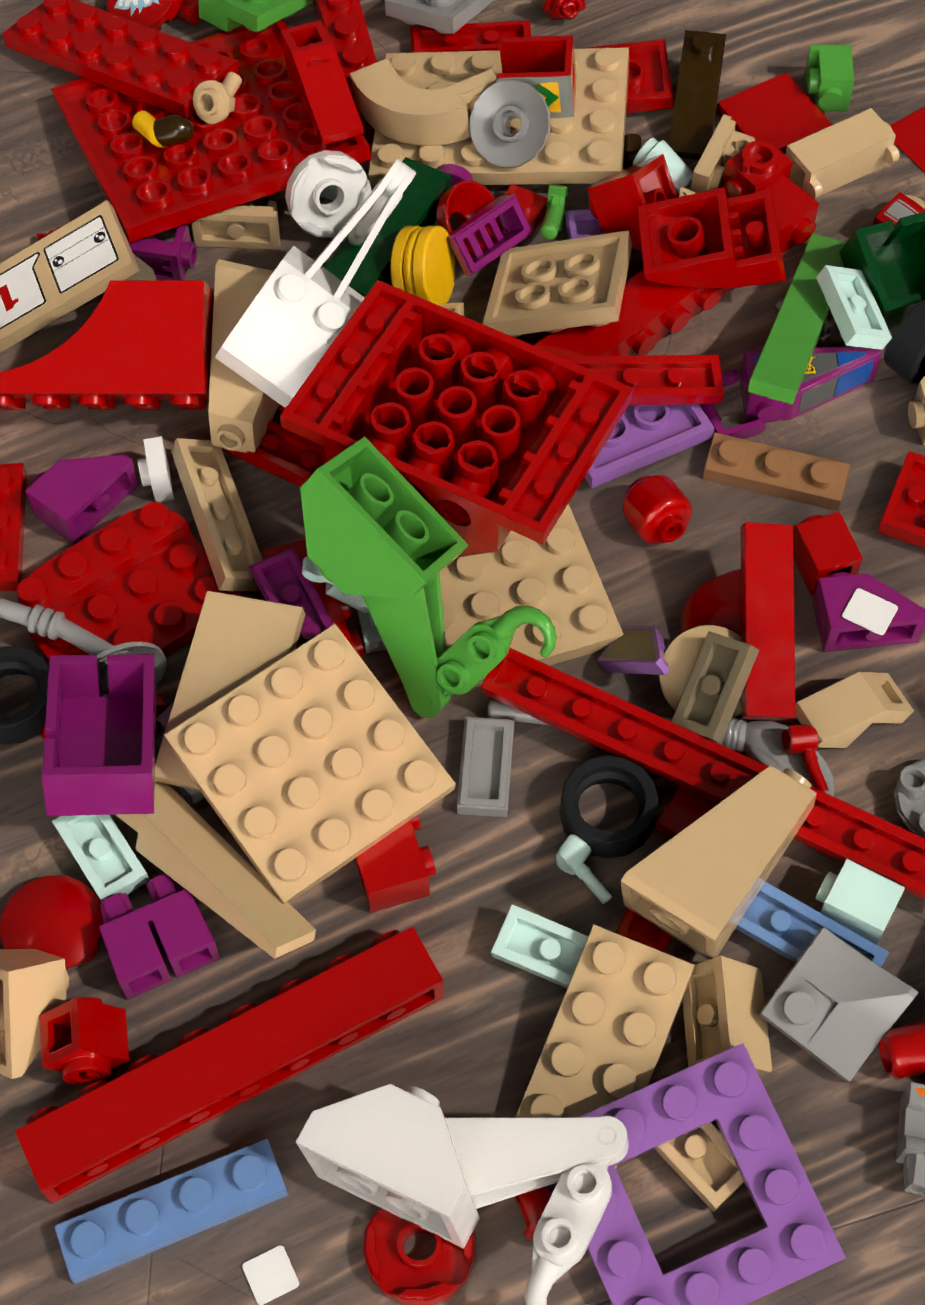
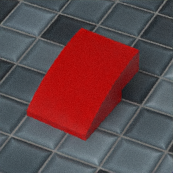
M725 187L637 206L644 275L647 281L694 288H733L786 281L772 189L727 199Z

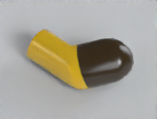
M140 111L134 115L132 121L133 127L152 145L159 148L170 147L180 141L187 142L194 133L192 122L187 118H182L180 115H169L155 119L149 112Z

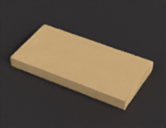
M207 591L164 734L294 651L297 647L306 615L303 607ZM163 736L155 763V781L199 790L169 748Z

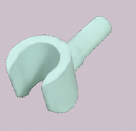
M571 834L556 854L557 866L570 875L576 874L603 905L612 898V895L592 873L591 869L584 864L592 850L583 839Z

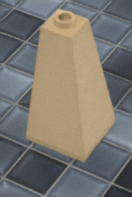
M218 259L215 265L208 406L212 446L230 451L255 452L261 444L262 437L267 432L269 420L272 421L279 403L217 360L215 356L274 271Z
M770 765L628 870L621 879L624 906L708 960L717 957L813 809L817 793L810 789L811 783L791 769H784L781 772Z

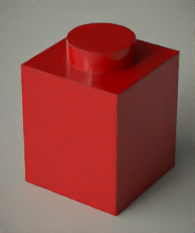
M840 512L826 516L813 515L804 519L799 524H795L793 532V560L811 596L815 595L819 578H826L829 575L840 572L849 573L850 575L858 574L863 557Z

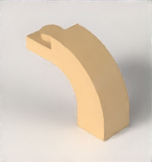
M388 58L349 73L356 105L366 121L374 129L396 141L425 146L450 144L470 138L469 124L474 103L486 88L496 83V75L490 69L447 87L438 89L419 88L402 80Z

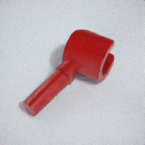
M807 724L790 725L781 734L784 752L786 754L802 753L803 763L806 765L814 788L823 792L828 791V786L817 761V730Z

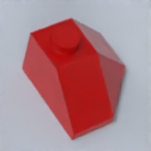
M664 154L605 177L587 188L589 208L594 218L598 219L601 230L607 234L629 230L632 248L641 253L642 247L637 206L677 198Z

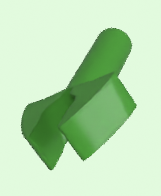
M549 185L547 209L540 230L542 237L547 240L554 239L558 231L563 229L568 186Z

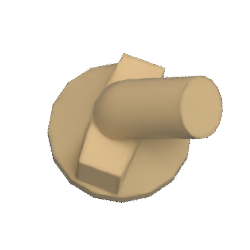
M228 72L222 83L216 80H206L197 86L193 95V106L201 120L216 124L224 121L229 112L234 111L235 98L233 97L242 83L241 77L234 72Z

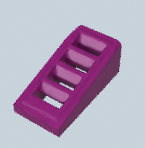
M515 194L500 196L487 204L447 236V239L465 275L471 276L533 232ZM496 217H498V219H499V221H500V223H501V225H502V227H503V229H504V231H505V233H504L503 235H502V233H501V231H500V228H499V226H498V224H497V222H496V220H495ZM488 224L495 239L494 242H492L484 225ZM475 231L478 232L485 246L483 251L474 235ZM467 238L476 256L473 259L471 258L467 250V247L463 241V239Z

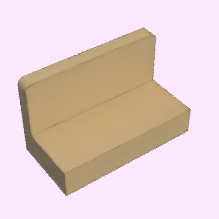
M718 956L694 964L693 973L682 999L688 1067L744 1043L758 1074L762 1075L771 1072L772 1062L767 1021L758 1015L765 1005L761 970L724 956Z

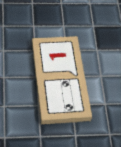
M108 200L0 263V353L106 291L110 280H126L140 271L117 213Z

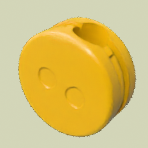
M405 226L399 231L391 253L390 270L392 286L436 305L447 304L454 287L456 262L455 253L447 239L449 233L442 226Z

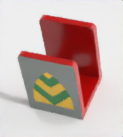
M573 35L501 38L499 40L502 73L496 75V83L503 80L516 79L530 84L544 97L550 111V118L574 117L577 76Z

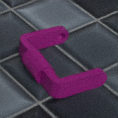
M736 370L722 372L724 387L733 385L740 379ZM699 404L714 426L713 437L716 432L745 439L761 434L766 429L762 420H755L724 429L714 404Z

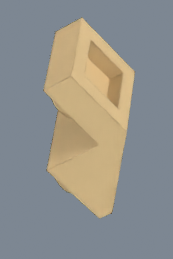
M857 672L795 704L796 717L801 725L807 724L817 730L818 748H847L872 723L902 724L914 712L888 673Z

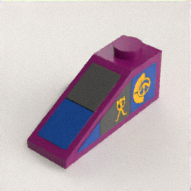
M855 346L815 348L793 404L748 392L750 379L763 349L745 350L740 372L745 421L762 420L763 422H775L778 420H791L874 381L882 350Z

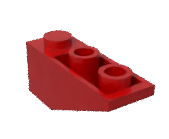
M317 20L280 30L287 73L322 144L343 142L348 138L364 134L363 125L335 47L322 21Z

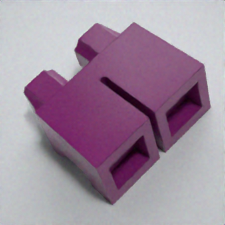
M166 873L151 879L146 884L153 903L140 909L133 910L127 893H118L100 902L104 924L100 925L99 928L117 980L127 1000L172 981L154 939L156 934L160 937L176 978L221 959L215 941L192 894L183 889L180 884Z

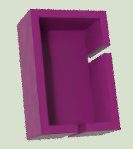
M154 654L107 655L110 697H100L97 655H50L45 719L46 738H44L42 764L46 816L154 814L156 737Z

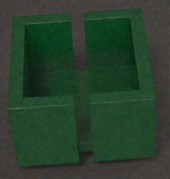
M925 212L902 217L895 225H893L891 220L854 230L839 252L845 268L862 270L887 327L900 324L910 311L925 299Z

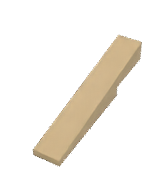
M155 781L154 814L116 815L138 832L136 851L274 959L314 941L316 929L288 902L283 903L264 878L168 784Z

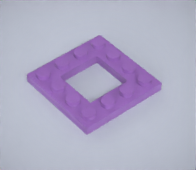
M744 1043L578 1117H615L624 1124L628 1136L629 1148L626 1156L620 1162L608 1166L607 1172L612 1183V1195L588 1245V1251L612 1305H746L846 1258ZM716 1120L765 1228L666 1274H662L615 1166Z

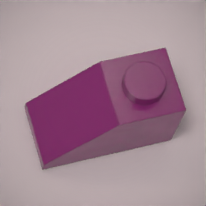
M122 454L58 460L46 472L36 476L31 486L25 492L34 516L72 545H75L136 489L139 484L132 459Z
M840 572L829 575L826 578H819L812 605L823 652L918 643L925 628V609L868 573L850 575L849 573ZM861 588L898 606V610L884 635L876 634L842 617L856 589Z

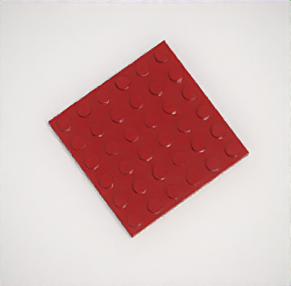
M283 19L262 31H252L243 25L230 32L225 31L191 42L236 59L242 83L233 97L235 98L234 111L229 112L224 121L216 124L207 123L201 120L196 112L188 118L193 124L194 133L187 142L180 141L173 146L159 148L152 145L132 124L134 115L140 111L149 112L155 119L176 115L174 113L85 78L51 88L54 101L106 200L114 207L129 243L143 238H150L160 232L181 225L191 224L198 219L285 190L295 167L309 155L329 150L341 151L354 158L359 164L371 160L370 145L363 135L348 138L343 142L322 144L287 73L280 30L287 29L288 27Z

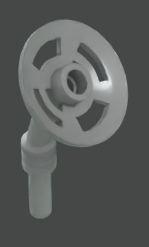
M0 598V618L27 626L28 632L34 634L38 632V635L43 637L48 635V638L52 640L60 637L90 655H97L100 697H110L109 694H104V692H109L107 655L154 654L156 687L166 673L167 659L163 651L152 643L128 642L114 646L70 620L65 619L63 612L57 611L55 613L53 609H45L44 606L38 604L31 608Z

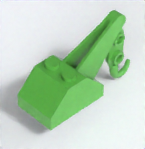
M363 437L319 467L300 488L307 556L320 569L322 575L332 582L343 594L361 595L402 681L410 705L418 715L426 718L434 717L449 703L451 693L459 695L469 692L507 656L515 631L522 624H533L542 632L544 637V645L540 650L542 657H548L554 650L557 640L555 626L545 613L529 605L515 606L501 616L475 623L446 650L440 572L450 565L469 545L366 437Z

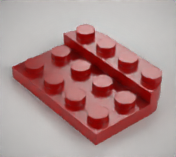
M160 502L147 503L142 508L122 515L40 565L17 586L19 604L31 608L38 604L44 606L45 609H53L55 613L57 611L63 612L65 619L70 620L114 646L128 642L152 643L163 651L165 657L193 640L207 591L243 597L239 591H223L218 589L206 551L191 534L188 522L176 512L168 510ZM28 632L31 640L48 663L50 655H90L60 637L52 640L48 638V635L43 637L38 635V632L35 634Z

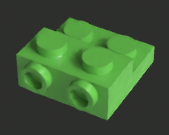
M198 0L199 18L215 25L222 31L230 32L244 25L247 29L258 32L267 29L268 26L285 17L294 15L297 11L312 4L313 0Z

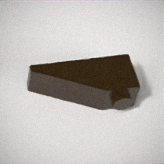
M685 30L669 146L680 158L700 160L713 135L726 34Z

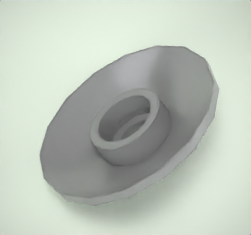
M516 79L499 81L486 88L475 101L470 116V136L476 150L488 162L503 168L520 167L535 159L544 148L550 132V111L544 97L532 85ZM518 117L521 127L518 132L513 133L510 129V123L514 118Z

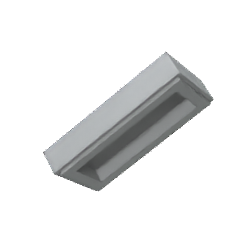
M465 716L457 814L508 818L514 720Z

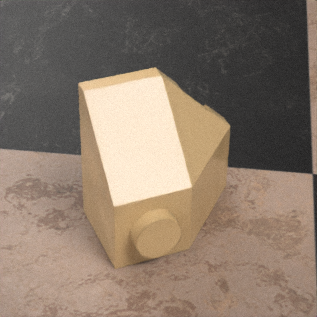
M0 949L1 1075L11 1079L22 1077L41 1050L39 1016L67 1002L66 991L69 987V976L65 968V958L37 949Z

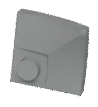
M823 927L818 931L758 1015L843 1081L850 1082L885 1033L892 1027L919 992L863 956Z

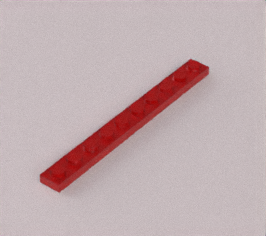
M509 648L507 656L487 674L481 685L483 694L617 757L627 758L645 770L717 804L768 768V766L512 648ZM811 786L810 789L817 793L814 807L793 839L845 863L846 859H849L905 887V892L925 900V838Z

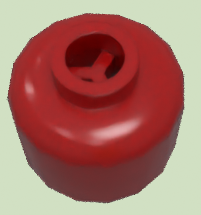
M647 475L635 480L626 491L622 507L625 519L637 535L648 544L656 545L679 539L684 534L693 511L689 499L676 483L665 475Z

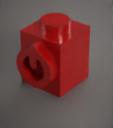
M764 137L746 144L741 152L725 163L722 187H725L727 199L755 193L781 174L790 178L793 160Z
M76 997L39 1016L42 1068L62 1072V1079L66 1083L85 1085L100 1080L109 1081L111 1069L130 1061L126 1009L103 1004V1001L97 997Z

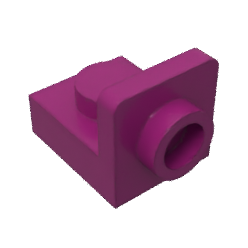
M188 225L178 226L173 242L155 238H143L129 243L132 253L153 269L157 280H184L188 268L193 269L196 263L197 245L191 242Z

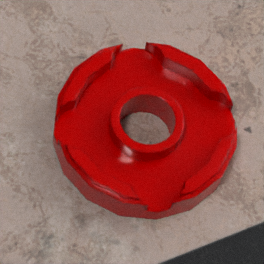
M380 1207L372 1220L370 1219L364 1231L363 1255L372 1281L386 1297L404 1305H434L450 1299L466 1284L476 1262V1234L473 1231L463 1249L443 1239L441 1236L424 1230L421 1226L408 1222ZM416 1233L430 1235L436 1242L433 1254L424 1260H414L408 1257L404 1252V1245L411 1235Z

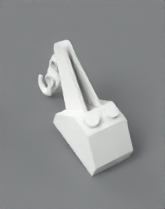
M397 159L384 179L379 180L362 206L315 261L293 246L252 301L219 349L215 358L286 408L365 297L348 285L386 219L403 197V192L417 173ZM348 235L350 244L354 246H359L363 242L364 244L341 281L321 265Z
M388 1084L312 1111L296 1140V1144L317 1177L408 1222H413L421 1226L422 1229L435 1233L463 1249L480 1219L477 1211L478 1208L557 1183L534 1231L532 1273L528 1279L524 1296L526 1305H547V1296L552 1285L584 1256L612 1195V1183L607 1172L608 1166L620 1162L626 1156L629 1148L627 1131L624 1124L612 1116L581 1118H445L441 1107H439V1100L427 1091L415 1086H410L408 1091H404L392 1084Z

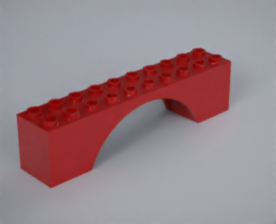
M110 280L102 300L92 315L67 341L47 355L29 364L0 372V409L25 410L26 402H32L34 406H43V409L70 410L71 402H78V405L88 406V409L115 410L116 402H125V405L133 406V409L159 410L161 409V402H171V405L178 406V409L183 410L206 409V402H209L214 290L204 280Z

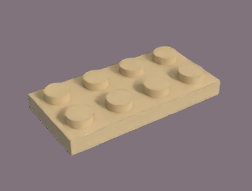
M593 925L515 1118H578L649 1086L695 965Z

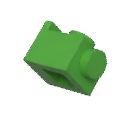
M810 44L804 81H807V93L814 94V104L820 111L848 112L854 85L851 45Z

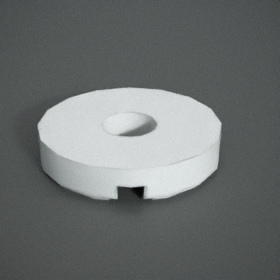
M324 150L309 155L295 167L287 182L285 199L289 214L304 231L316 237L334 238L362 206L372 190L366 173L354 158L341 151ZM330 185L338 186V196L332 203L321 204L319 198L322 190Z

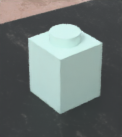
M846 859L839 875L828 872L815 899L824 903L821 914L877 945L905 887Z

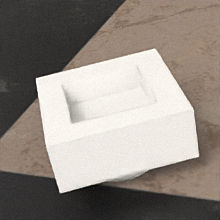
M162 436L143 439L146 458L138 459L143 487L152 486L156 502L174 500L169 463Z

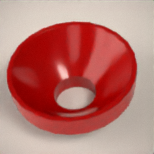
M466 180L456 183L445 190L440 197L436 214L437 226L445 228L450 235L452 233L449 222L451 215L457 218L461 226L483 207L495 200L494 196L487 188L476 181ZM496 217L495 220H496V222H497V224H498V226H499V228H500V231H501V233H502V235H503L504 229H503V227H502V225H501V223H500L498 217ZM488 224L484 225L492 242H494L495 239ZM475 231L474 235L483 251L485 246L478 232ZM467 238L463 239L471 258H475L476 256Z

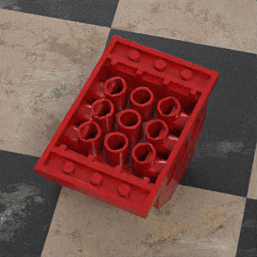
M377 280L281 413L280 420L282 428L324 446L326 463L363 437H366L469 545L458 556L464 557L498 552L510 531L543 545L632 401L634 388Z

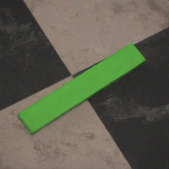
M812 233L754 369L748 392L788 404L794 403L830 311L816 277L825 265L844 267L839 252L846 242Z

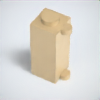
M872 108L787 145L786 156L793 160L789 179L815 199L898 161L900 154L894 145L896 134L891 126L883 121Z

